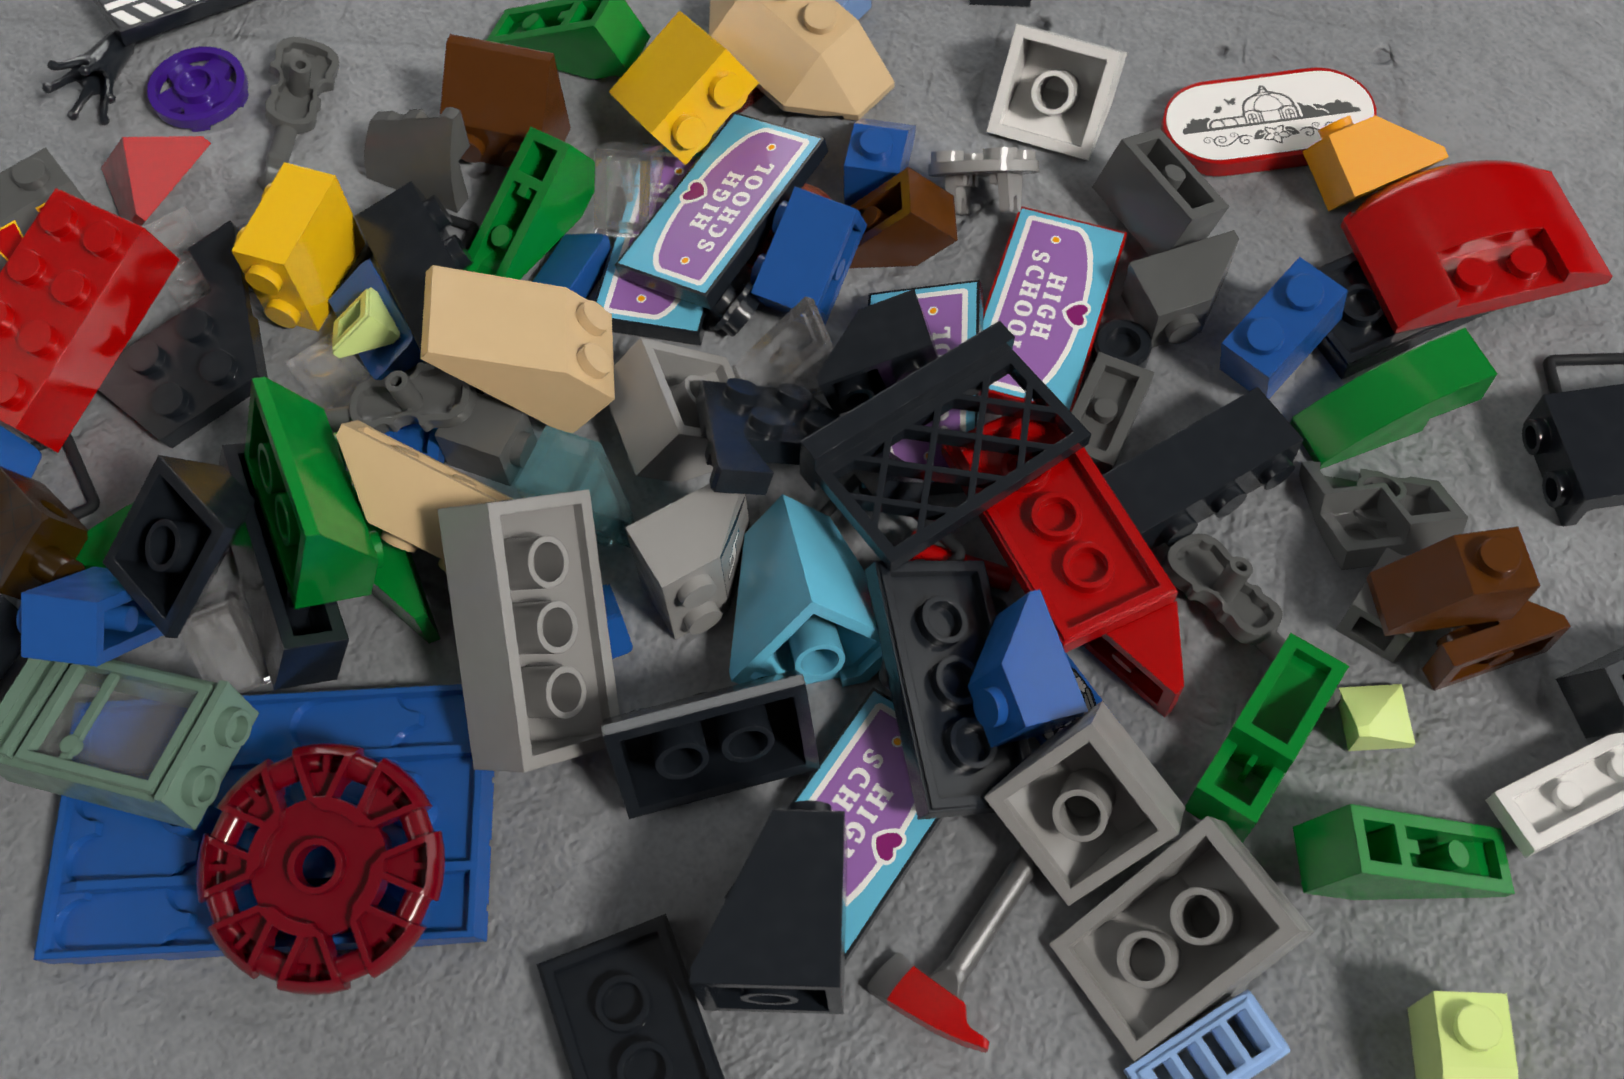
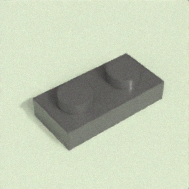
M1099 352L1073 407L1072 414L1092 434L1089 444L1084 448L1101 474H1105L1115 467L1151 386L1155 372Z

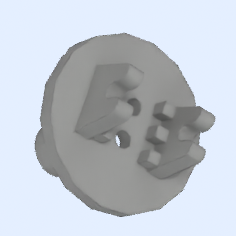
M1017 147L984 148L983 153H964V151L959 150L931 152V164L928 165V176L945 178L946 191L954 195L955 214L957 215L969 214L970 187H978V177H990V184L998 185L1000 212H1020L1022 176L1039 172V160H1036V151L1017 150Z

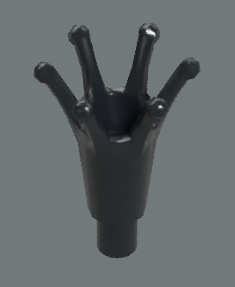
M110 32L82 55L59 62L49 60L47 66L50 70L57 71L71 68V71L51 83L45 82L42 85V90L50 94L74 81L78 82L82 87V91L78 100L68 112V117L70 120L78 119L85 103L93 95H100L99 123L106 126L109 124L107 116L108 104H112L116 100V96L113 95L114 83L133 55L136 43L124 46L117 34Z

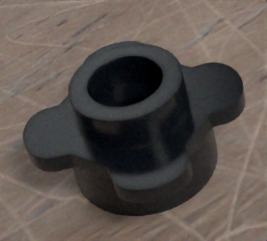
M748 282L745 285L741 283L736 289L729 285L714 307L708 310L714 315L708 326L712 331L714 329L717 331L722 329L733 337L743 328L760 303L759 300L749 293L752 285Z

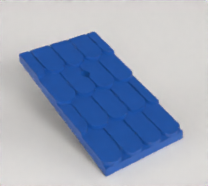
M462 684L244 695L243 697L259 712V715L252 726L248 740L241 746L225 775L216 799L207 808L196 830L61 795L34 960L49 964L73 963L83 965L149 959L169 961L225 956L207 929L213 924L206 902L199 903L196 870L204 833H212L222 810L216 807L225 794L252 768L267 759H271L275 763L292 756L293 748L319 743H341L362 747L364 749V756L378 762L383 758H388L416 781L433 806L427 812L434 832L442 831L445 848L444 881L439 901H431L423 918L422 924L427 926V928L413 947L487 942V905H489L491 846L489 844L490 840H492L494 794L492 777H494V771L474 770ZM150 700L105 703L83 740L84 747L82 751L74 756L71 761L148 780L188 709ZM76 704L71 734L74 733L90 704ZM300 781L285 787L286 794L284 798L288 807L297 802L307 800ZM351 781L345 787L340 799L358 806L366 786ZM401 821L382 827V830L388 834L392 841V848L408 842ZM247 822L237 844L249 851L252 840L260 827ZM324 846L313 849L306 856L303 863L304 877L314 887L327 883L335 871L334 856ZM388 882L386 891L377 906L396 913L406 889ZM251 883L242 886L241 889L234 892L240 912L259 905L254 896ZM279 930L275 938V949L281 952H290L297 936ZM352 931L332 936L337 950L358 948Z

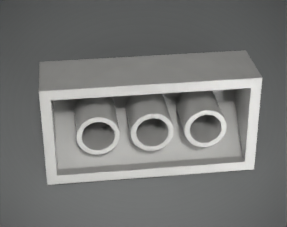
M590 489L438 509L474 770L525 773L605 749L606 744L601 725L605 718L617 716L620 713Z

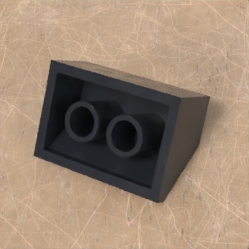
M796 670L760 677L753 681L710 692L698 693L691 697L648 708L636 709L629 713L605 718L601 725L603 738L629 819L820 769L806 683L803 674Z

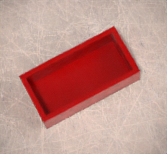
M55 188L0 272V424L58 453L180 259L144 227Z

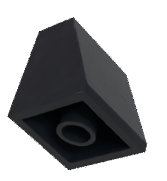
M811 800L793 802L790 804L789 810H772L690 968V985L704 1010L844 1014L848 859L845 811H832L830 804Z

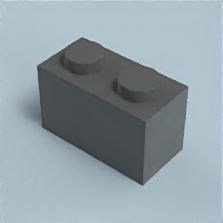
M1160 128L1121 139L1092 186L1095 192L1107 204L1109 210L1119 218L1141 244L1143 250L1150 256L1206 239L1229 208V205Z

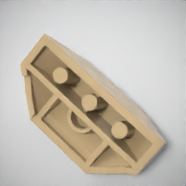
M710 0L709 35L725 47L759 82L756 87L783 111L817 116H843V119L859 121L894 88L895 82L858 19L835 0Z
M359 420L341 424L336 434L367 522L382 529L380 537L394 547L412 553L416 552L417 548H420L440 558L438 566L445 572L446 566L438 509L513 499L379 432Z

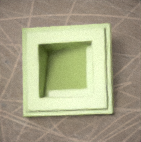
M373 288L365 289L334 321L332 354L338 358L394 344L400 337L399 329L378 292Z
M1402 684L1339 687L1341 700L1338 705L1348 751L1413 748L1415 746Z

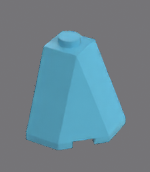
M782 494L744 534L729 667L731 681L741 684L760 677L796 670L803 674L806 685L840 678L842 687L867 682L880 670L883 654L865 571L828 515Z

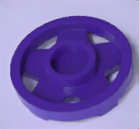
M193 47L177 52L159 64L149 79L147 95L154 111L164 122L175 127L191 129L192 132L210 130L211 125L228 118L239 107H244L249 95L248 78L240 61L230 52L216 47ZM209 61L203 66L191 65L194 62ZM234 71L236 72V83L229 81ZM169 77L172 87L160 93L163 84Z

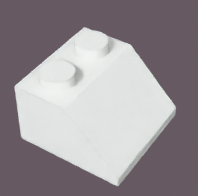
M1016 24L986 132L1089 161L1111 108L1127 52L1035 27Z

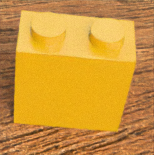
M679 10L610 89L609 93L651 135L684 165H687L695 154L705 149L712 135L727 118L744 105L748 95L759 82L725 47Z
M284 162L273 182L265 187L261 202L248 224L238 232L231 251L241 267L246 281L252 287L264 308L265 315L271 321L285 328L299 326L319 332L332 309L328 300L338 290L366 243L336 175Z

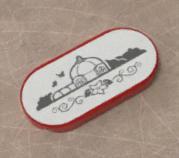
M1304 68L1203 81L1186 86L1179 90L1167 103L1161 123V130L1189 162L1194 165L1199 173L1207 176L1221 177L1307 166L1308 163L1302 151L1321 140L1318 130L1347 116H1351L1353 123L1356 124L1375 115L1377 116V111L1369 91L1353 77L1328 68Z

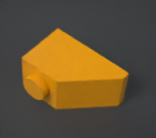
M1376 115L1356 124L1353 123L1351 116L1339 119L1318 130L1321 140L1302 151L1328 212L1376 192L1402 178L1424 171L1449 157L1444 146Z

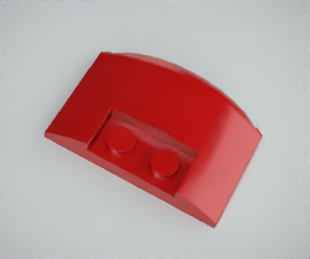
M1476 160L1447 164L1424 170L1402 178L1372 194L1354 213L1350 212L1341 223V228L1394 334L1607 284L1613 277L1553 173L1524 163L1505 160Z

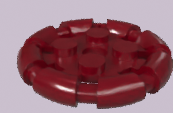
M319 743L296 747L292 749V756L275 763L271 759H267L252 768L233 785L216 807L222 810L212 833H204L199 848L196 870L199 903L206 902L213 922L207 929L216 945L239 970L252 979H256L260 975L277 982L278 990L293 994L323 995L346 991L351 988V981L367 974H370L375 979L389 970L410 951L427 928V926L422 924L423 918L431 901H439L444 881L445 848L442 831L434 832L427 812L433 806L424 791L406 771L388 758H383L378 762L364 756V749L362 747L349 744ZM300 781L307 800L297 802L288 807L284 798L286 794L285 787ZM351 781L366 786L358 806L340 799L345 787ZM401 821L408 842L392 848V841L388 834L382 830V827ZM247 822L260 827L252 840L249 851L237 844ZM324 846L334 856L335 871L327 883L314 887L304 877L303 863L306 856L313 849ZM388 882L406 889L396 913L377 906L386 891ZM251 883L254 896L259 905L240 912L234 892L241 889L242 886ZM279 930L297 936L289 955L275 949V938ZM352 931L358 948L341 955L337 952L332 936Z

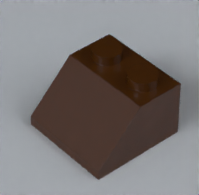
M454 34L449 35L446 41L440 115L446 107L461 110L470 147L460 159L471 163L482 162L510 168L530 126L559 140L566 141L571 126L554 53Z

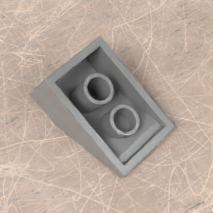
M1207 816L1049 945L1135 1062L1259 976L1313 934L1314 930L1227 823Z

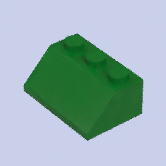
M267 377L252 378L244 458L294 609L371 595L376 570L384 565L382 542L377 531H368L361 503L353 481H350L346 471L347 465L336 437L337 432H332L324 408Z

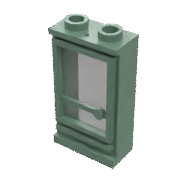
M29 658L0 703V775L9 782L196 830L207 808L216 799L220 785L241 746L248 740L259 712L228 681L220 680L218 683L113 659L94 667Z

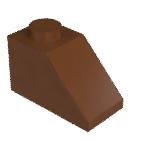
M909 167L850 206L858 209L867 223L850 268L917 266L958 241L954 195Z
M1518 526L1452 535L1374 570L1366 578L1385 636L1512 619L1540 587Z

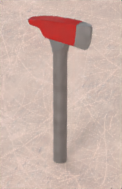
M1020 847L947 961H943L940 967L927 976L913 966L902 953H897L882 965L868 983L869 992L889 1007L936 1035L967 1048L985 1053L988 1052L989 1041L973 1030L967 1022L966 1005L962 998L970 974L1039 869L1024 848Z

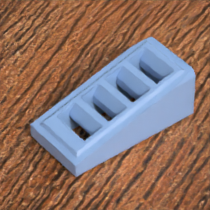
M1246 989L1124 1069L1123 1072L1128 1079H1158L1153 1070L1163 1064L1172 1079H1194L1178 1056L1180 1052L1187 1049L1206 1079H1252L1289 1054L1290 1048L1254 995ZM1234 1019L1257 1052V1056L1252 1058L1228 1024L1230 1020ZM1210 1033H1212L1235 1067V1070L1228 1075L1203 1040Z

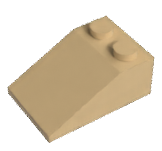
M432 265L426 271L421 360L568 436H571L615 400L612 314L607 312L600 304L587 300L572 290L561 286Z

